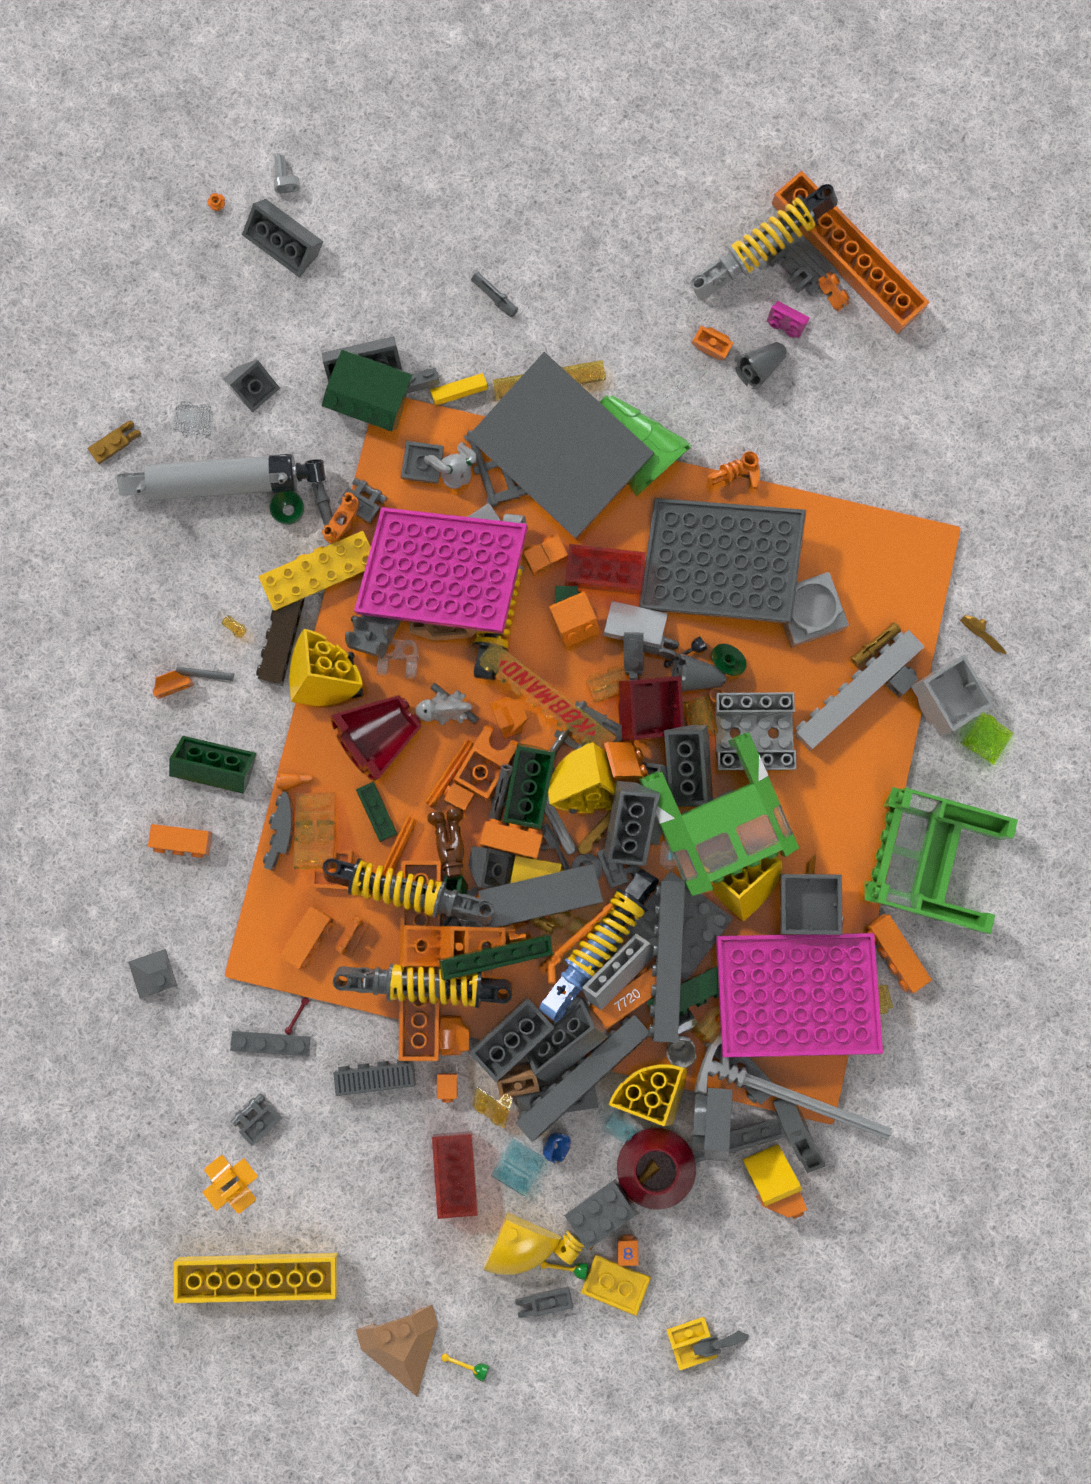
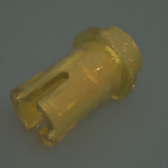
M230 615L226 616L222 621V625L229 629L235 637L241 638L247 631L244 624H239Z

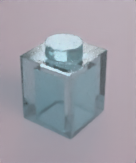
M613 1111L603 1127L605 1131L623 1143L626 1139L629 1141L635 1133V1130H633L634 1124Z

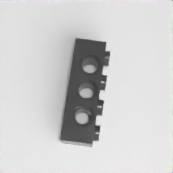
M715 1033L710 1038V1040H708L704 1044L707 1047L705 1052H707L710 1044L714 1040V1037L717 1036L718 1033ZM720 1044L717 1047L712 1058L714 1059L716 1057L719 1061L721 1050ZM729 1057L730 1067L733 1064L742 1062L748 1074L772 1082L749 1057ZM746 1085L739 1087L740 1089L744 1087L748 1091L746 1096L753 1103L757 1101L760 1105L771 1096Z
M551 1085L539 1087L540 1092L517 1095L519 1115L524 1110L528 1112L533 1108L531 1104L534 1097L541 1096L543 1099L548 1094L547 1089ZM595 1086L567 1112L599 1108Z

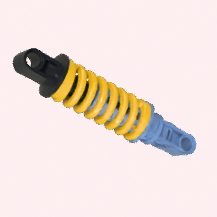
M640 869L625 891L617 888L614 896L616 899L612 898L609 901L610 904L614 905V908L606 915L607 917L604 916L598 922L600 925L596 924L593 926V933L589 932L585 935L587 942L580 941L578 943L581 951L575 949L571 956L566 958L565 962L568 964V968L560 974L562 977L540 1004L539 1010L555 1022L563 1017L578 993L583 991L582 987L599 971L597 968L601 969L605 965L602 962L603 959L607 961L611 959L609 951L617 952L618 948L614 944L616 942L620 944L624 942L619 932L625 935L630 934V930L625 927V924L627 923L632 927L636 925L631 916L634 915V918L639 920L648 911L643 904L651 893L655 891L656 885L659 884L658 878L646 870Z

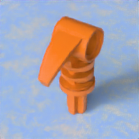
M747 451L740 460L736 459L728 464L720 465L718 471L708 475V482L712 485L721 481L728 483L738 476L749 475L751 487L756 489L760 478L758 455L752 451Z

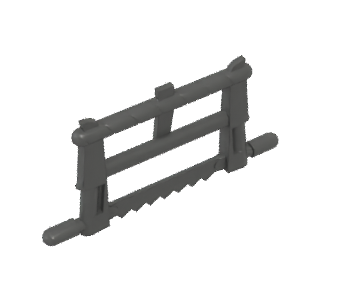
M469 430L464 439L470 442L472 450L476 453L477 466L473 467L475 475L481 474L488 495L487 504L489 503L492 507H496L498 503L520 499V496L529 495L520 486L516 487L514 480L503 470L508 490L495 494L487 471L498 467V465L494 461L484 463L480 448L467 437L472 432V430Z
M576 701L575 708L581 714L594 721L593 723L596 725L591 727L587 733L595 730L596 734L601 726L615 735L612 742H621L623 740L621 725L606 718L607 715L587 707L586 701H581L580 703ZM576 719L567 723L562 732L558 729L553 736L557 739L550 751L556 752V755L563 743L577 750L590 743L594 736L585 735L580 744L571 739L568 735L573 729L571 725L576 724L578 720ZM569 809V812L575 814L577 809Z

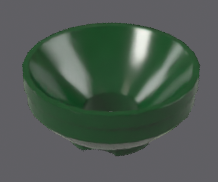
M293 491L278 492L270 501V513L281 524H294L304 514L303 500ZM287 505L293 506V514L285 515L283 513L284 507Z

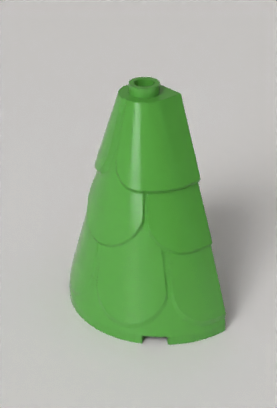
M606 395L600 401L610 413L655 453L628 482L636 496L692 447L686 439L663 427L662 424L642 414L639 409L613 395L610 397Z

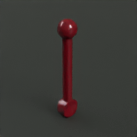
M302 998L300 1008L289 1027L285 1028L287 1035L292 1033V1028L303 1008L309 1004L308 998Z

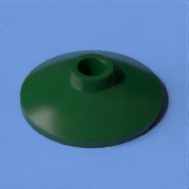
M718 644L711 652L712 661L721 672L730 676H738L745 671L747 666L746 659L734 646Z

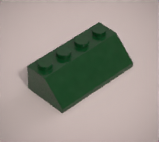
M182 736L169 758V776L244 794L250 781L256 753Z
M517 744L503 822L538 829L542 828L556 752L537 746Z

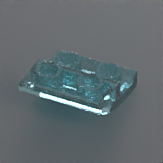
M512 1138L491 1176L525 1197L544 1165L546 1158Z

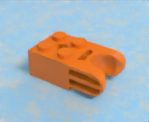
M488 724L485 725L453 779V783L474 793V795L484 801L488 799L498 782L501 766L509 763L519 743L512 740L503 750L493 749L489 744V738L493 729ZM482 770L484 777L478 778L475 771Z

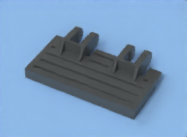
M792 232L791 236L794 242L790 244L784 238L785 249L782 250L779 246L775 249L779 254L769 264L773 267L784 258L780 265L792 275L787 282L791 285L802 276L804 280L797 285L795 290L799 293L810 284L806 291L813 295L821 288L818 285V279L823 276L828 278L826 275L828 272L836 274L838 270L803 235L798 238Z

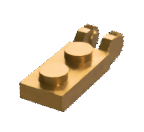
M127 421L120 428L118 427L87 448L98 464H101L130 445V442L141 435L139 430H134L126 437L123 433L134 427L133 421Z
M611 810L578 844L577 851L580 854L585 855L588 851H591L592 843L594 841L598 842L605 835L603 831L609 826Z

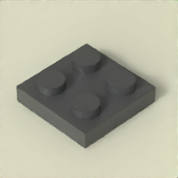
M406 441L401 479L439 484L440 472L433 466L426 465L424 458L428 455H434L441 461L443 459L444 446Z

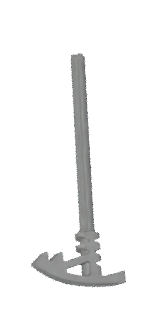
M721 1031L710 1044L695 1083L694 1092L705 1095L707 1092V1076L713 1077L717 1074L719 1080L726 1078L729 1084L735 1081L737 1087L746 1085L889 1140L892 1134V1128L748 1074L744 1067L738 1070L736 1064L730 1067L729 1058H722ZM720 1044V1062L712 1060Z

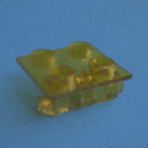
M477 1087L473 1107L479 1114H484L490 1118L495 1125L505 1128L512 1097L509 1094H504L497 1100L480 1087Z

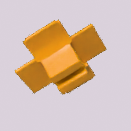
M220 1155L205 1167L204 1171L211 1179L212 1184L202 1193L216 1211L228 1202L238 1214L255 1202L256 1197L247 1186L258 1175L245 1158L232 1167L226 1158ZM237 1176L239 1181L223 1192L221 1188Z

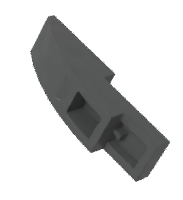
M284 791L282 795L278 796L275 804L278 807L276 812L272 813L269 820L270 828L277 832L272 835L269 843L272 845L269 853L266 852L263 859L264 868L272 871L276 868L280 854H289L293 839V804L290 794Z
M780 1098L774 1100L773 1103L798 1160L802 1162L806 1172L809 1173L825 1167V1161L808 1130V1125L798 1105Z

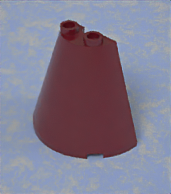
M400 695L342 711L331 716L332 727L334 730L337 728L338 734L336 737L345 753L363 774L365 772L369 774L367 777L370 780L376 781L382 776L422 727L419 717L409 712V703L406 699H402Z

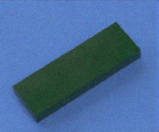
M371 782L356 789L379 842L397 835L398 833L375 783Z

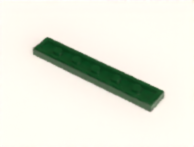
M539 936L439 959L441 979L448 980L553 955L551 936Z

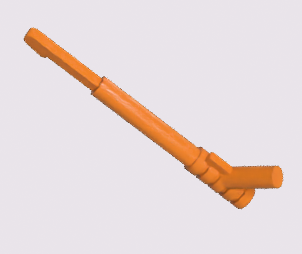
M608 904L605 906L603 911L591 922L583 926L562 947L556 950L553 955H550L539 965L542 973L548 971L549 985L556 984L555 967L562 962L561 958H563V955L594 928L593 926L614 908V905Z

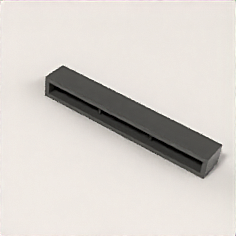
M661 881L659 885H656L655 897H659V900L654 910V916L658 917L657 925H654L653 931L654 937H657V943L653 945V957H656V964L652 965V977H655V985H651V997H654V1005H650V1017H653V1025H649V1037H652V1041L678 1043L685 882Z
M635 1015L631 1018L627 1016L620 1023L621 1027L617 1031L613 1029L608 1033L609 1037L606 1038L607 1040L602 1045L599 1044L591 1050L592 1054L589 1057H582L576 1063L577 1068L573 1071L569 1069L561 1077L563 1080L558 1085L554 1083L547 1089L548 1094L543 1099L541 1096L538 1097L531 1104L533 1106L528 1112L524 1110L517 1117L516 1125L532 1143L649 1037V1030Z

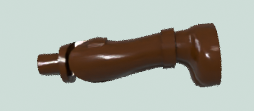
M459 808L450 809L446 813L451 842H448L444 813L432 812L427 815L428 822L436 828L438 856L443 865V870L446 871L447 878L462 876L461 868H463L464 848L459 822L464 814L463 810Z

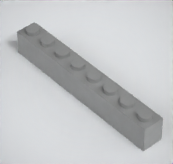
M909 630L904 634L901 631L893 638L895 642L891 646L888 644L879 651L881 655L877 659L872 657L865 664L867 668L863 672L859 669L852 676L853 681L847 684L845 682L837 689L840 692L835 697L833 695L828 697L823 702L825 706L821 710L816 708L810 714L811 719L807 723L803 720L796 727L798 731L794 735L809 751L818 745L924 648V645Z

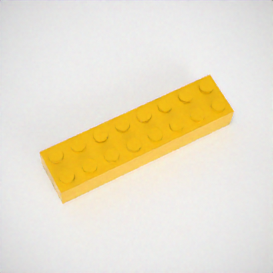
M338 1253L178 1257L174 1261L173 1303L336 1299L338 1295Z

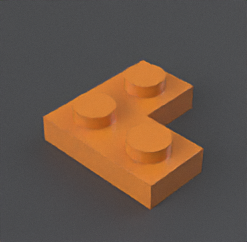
M333 849L332 858L352 864L353 851ZM312 868L310 887L348 890L346 886L326 881L323 868ZM334 868L328 870L330 873L337 871Z

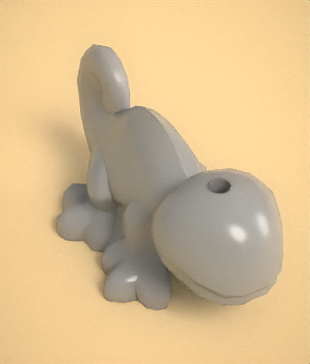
M459 690L450 696L438 692L432 700L425 699L417 705L416 715L426 722L435 719L441 725L449 722L450 719L463 723L464 719L468 718V715L464 713L470 711L473 706L468 702L462 701L466 694H462Z

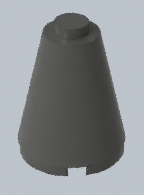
M774 342L739 355L735 359V363L737 362L738 365L735 368L738 377L746 386L749 383L753 386L751 389H758L786 358V347L779 342Z
M677 654L679 659L673 662L671 676H681L682 692L721 687L726 682V674L721 672L715 665L685 654Z

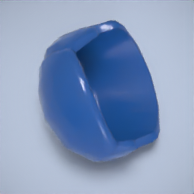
M559 1132L549 1135L543 1144L544 1157L552 1163H555V1161L562 1162L570 1149V1137ZM555 1142L558 1144L556 1149L554 1148Z

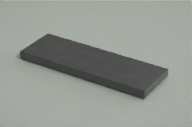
M594 864L479 891L480 899L488 900L494 905V918L486 926L495 928L603 903ZM483 910L484 915H488L490 913L487 910Z

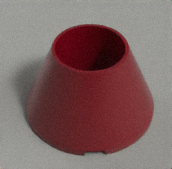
M647 1128L632 1135L623 1145L617 1160V1176L625 1194L636 1204L654 1210L667 1209L681 1202L689 1194L696 1177V1162L691 1148L681 1136L664 1128ZM661 1151L673 1159L676 1165V1174L672 1182L666 1187L659 1189L650 1188L639 1179L637 1163L646 1153Z

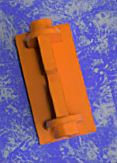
M828 272L826 274L828 278L823 276L818 279V285L825 295L830 291L833 293L827 299L833 309L836 308L839 311L843 308V303L845 306L849 304L848 300L850 297L845 289L841 290L838 285L840 281L836 274Z
M352 914L333 949L350 958L369 923Z

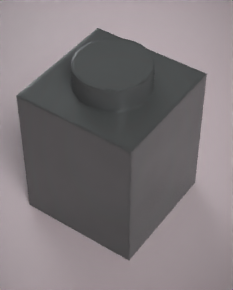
M904 665L885 685L900 698L919 678L912 668Z

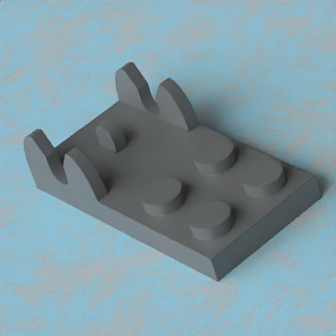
M361 615V617L355 616L353 618L354 631L346 632L345 642L350 649L383 659L401 620Z

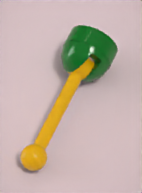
M546 1261L540 1264L542 1269L553 1268L572 1271L578 1279L586 1280L588 1263H578L574 1268L548 1264Z
M446 1353L441 1356L443 1362L449 1361L472 1370L474 1377L484 1382L489 1369L488 1365L479 1363L473 1367L450 1358Z

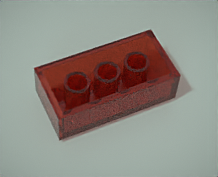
M569 544L565 586H578V588L640 595L646 552Z
M473 1131L433 1134L432 1148L437 1219L478 1216Z

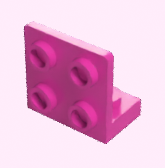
M777 300L776 304L771 307L766 322L774 329L780 328L784 330L789 337L799 338L810 317Z

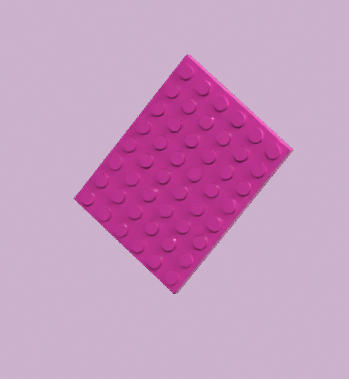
M381 507L354 612L358 615L503 634L528 530L527 524Z
M874 933L716 937L722 1058L883 1054Z

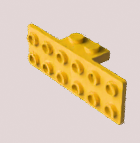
M360 531L326 547H318L310 554H302L296 557V560L261 574L258 578L272 609L276 611L365 572L371 547L365 533Z

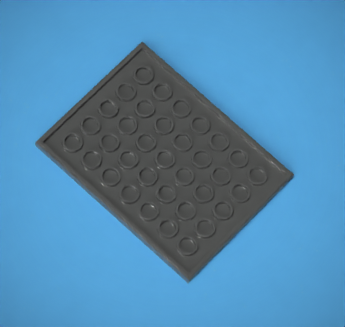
M545 352L540 355L467 436L576 539L655 454Z
M655 498L639 607L662 612L792 624L807 511L804 509Z

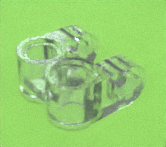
M392 639L390 645H394L395 650L392 653L386 652L383 659L378 658L377 675L387 676L390 660L398 659L407 661L405 677L416 679L419 660V649L416 643L412 640ZM407 647L414 648V652L411 655L404 654Z

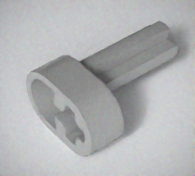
M278 153L277 156H274L276 178L274 179L275 192L282 194L299 191V178L295 175H287L285 155Z

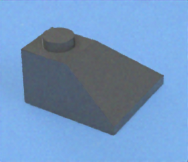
M257 359L236 367L223 378L224 382L252 413L280 389Z
M472 846L468 866L477 886L488 889L510 884L515 854Z
M166 949L128 962L140 999L177 986Z

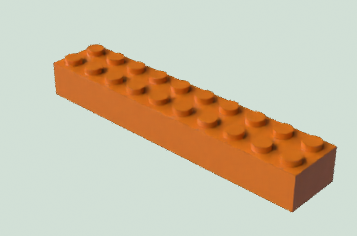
M801 170L774 194L772 205L778 211L782 210L785 212V206L787 204L793 205L792 201L798 195L805 199L816 191L818 187ZM837 206L817 219L819 226L814 227L810 231H806L803 226L799 227L802 235L838 270L837 272L897 334L904 330L927 308L930 302Z
M401 861V871L404 872L403 878H408L409 874H413L414 881H418V878L422 876L424 877L423 883L428 884L430 879L434 880L433 886H435V882H442L441 861ZM403 903L401 905L400 951L401 925L441 926L442 913H439L437 918L426 915L424 909L420 913L415 912L414 906L410 910H406ZM420 940L417 943V949L422 952L425 948V943ZM413 966V972H417L420 966ZM422 966L424 973H428L430 967L434 968L435 974H438L440 967ZM408 996L405 1001H399L398 1061L440 1060V998L436 1004H432L430 998H428L426 1003H421L419 997H417L415 1002H410Z

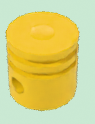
M567 1230V1235H563L564 1238H561L554 1252L564 1262L571 1265L580 1254L579 1251L582 1252V1247L585 1248V1246L574 1233Z

